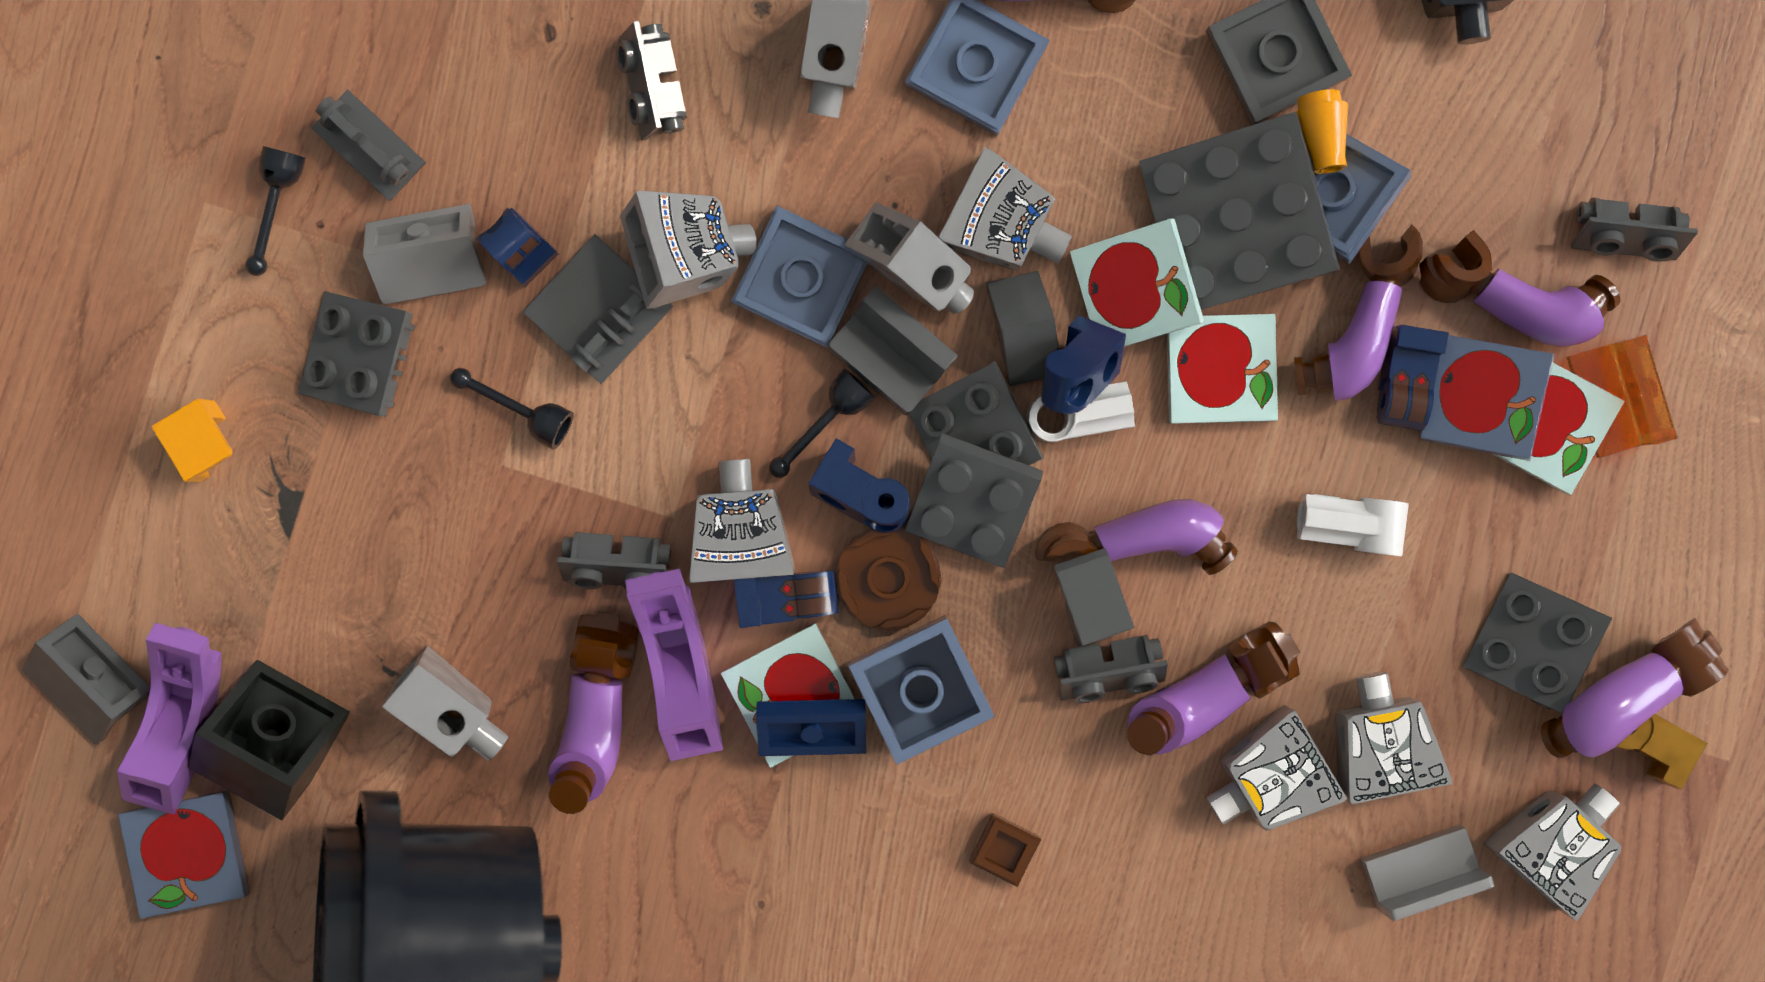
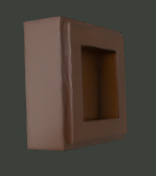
M992 813L969 862L1018 887L1041 838Z

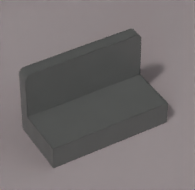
M877 286L863 299L855 314L828 344V350L904 415L910 414L958 357L956 353Z
M78 613L35 642L23 667L24 674L95 745L107 737L117 720L147 699L150 693V686Z

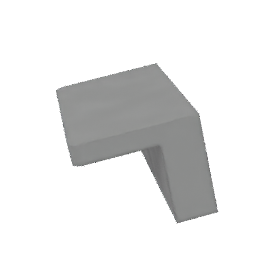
M471 204L365 223L363 257L383 304L402 302L485 285L486 275L476 249V219Z
M1457 825L1360 858L1377 909L1392 921L1495 886L1492 876L1479 868L1467 829L1462 825Z

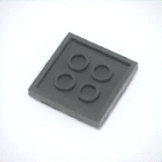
M1292 112L1139 161L1155 222L1175 219L1201 310L1340 271L1298 113Z

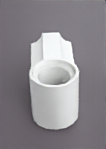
M1127 381L1109 384L1086 408L1080 412L1064 414L1065 423L1058 433H1047L1038 425L1037 413L1040 407L1044 405L1041 402V397L1037 398L1029 406L1025 417L1033 437L1043 443H1054L1060 440L1135 427L1134 407Z
M1303 494L1297 513V539L1354 546L1355 551L1402 557L1409 503L1362 497L1360 501L1340 499V497Z

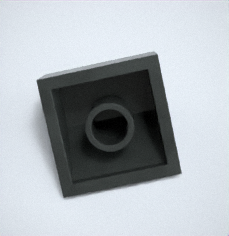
M256 660L195 733L188 768L282 821L312 782L347 720L350 711L265 663Z

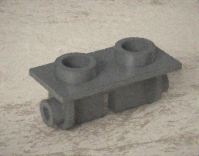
M635 21L619 37L620 41L617 43L616 56L621 72L627 73L631 91L627 101L628 113L632 124L638 125L642 141L647 140L661 128V125L664 134L684 130L683 120L687 118L679 81L660 83L659 75L673 74L677 71L669 33L663 32L662 24H650L640 29L639 21Z
M348 89L337 101L332 97H327L316 108V113L321 118L314 124L312 129L389 201L426 164L416 152Z
M1591 198L1589 202H1580L1578 205L1576 221L1585 225L1571 243V249L1588 250L1603 256L1614 254L1641 256L1656 262L1677 260L1698 234V229L1689 228V214L1681 213L1679 207L1639 204L1635 209L1636 220H1630L1629 202Z
M575 532L573 537L564 536L562 557L557 559L563 581L569 582L574 587L598 589L602 584L621 585L626 589V580L647 576L656 572H666V565L670 564L671 544L661 543V538L623 536L621 554H612L613 535Z
M1148 635L1111 641L1110 647L1113 661L1108 662L1103 660L1100 644L1063 650L1062 656L1054 657L1057 678L1067 676L1065 679H1060V699L1067 700L1073 698L1075 703H1090L1102 699L1105 696V692L1126 689V692L1129 694H1139L1155 689L1158 683L1165 682L1168 667L1167 660L1154 661L1163 659L1159 638L1149 640Z

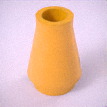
M1335 89L1314 91L1297 99L1298 110L1296 113H1298L1307 149L1313 162L1314 173L1328 174L1345 169L1347 167L1345 152L1348 103L1342 101L1340 91Z

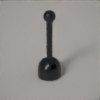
M266 146L262 147L259 159V172L263 180L270 186L254 254L245 263L247 272L253 276L263 275L267 270V262L264 256L280 191L298 182L306 157Z
M457 368L450 375V381L454 387L458 389L467 387L527 418V426L531 436L552 450H555L562 443L571 427L574 413L560 405L548 403L540 405L533 410L473 379L470 372L465 368Z
M844 368L831 383L829 388L831 406L783 457H776L770 462L769 471L774 477H785L789 473L790 464L838 413L843 415L857 414L875 399V396L847 369Z

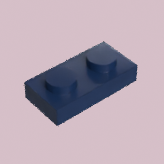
M865 699L757 701L756 725L759 756L866 754Z

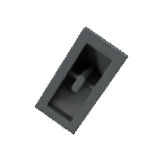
M1039 271L987 282L986 286L1009 387L1043 379L1046 358L1052 352L1059 350L1055 317Z
M1106 548L1054 565L1078 648L1135 628Z

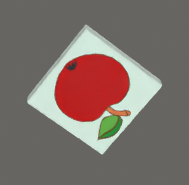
M1167 219L1070 251L1089 319L1125 333L1124 347L1204 323L1175 219Z
M1275 314L1203 316L1204 323L1167 334L1169 424L1278 421Z
M1553 363L1531 460L1525 461L1495 454L1492 455L1564 494L1571 495L1625 401Z
M816 623L721 672L757 744V701L856 699ZM792 756L764 757L771 768Z

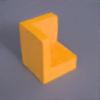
M197 398L151 426L184 482L204 481L210 477L209 469L232 456V449L217 426L218 423L226 418L214 400Z

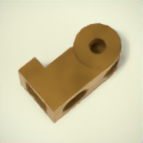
M1654 714L1619 743L1617 747L1626 750L1632 749L1652 760L1653 762L1646 774L1663 784L1682 790L1708 743Z

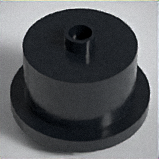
M360 791L354 824H324L317 883L313 982H558L562 959L561 922L559 915H544L541 861L537 838L532 827L402 824L397 791Z

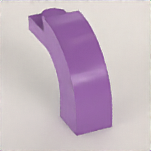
M680 569L651 573L647 576L626 580L627 598L642 635L651 670L659 733L670 761L723 750L715 692L704 639L690 588L685 586Z
M155 623L146 638L151 672L149 699L138 733L118 768L117 775L122 800L175 814L195 773L188 768L195 733L216 708L222 661L221 652L210 649L208 637L201 636L189 628H173Z

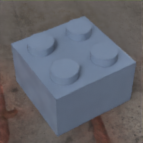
M945 615L849 661V668L896 765L995 717Z

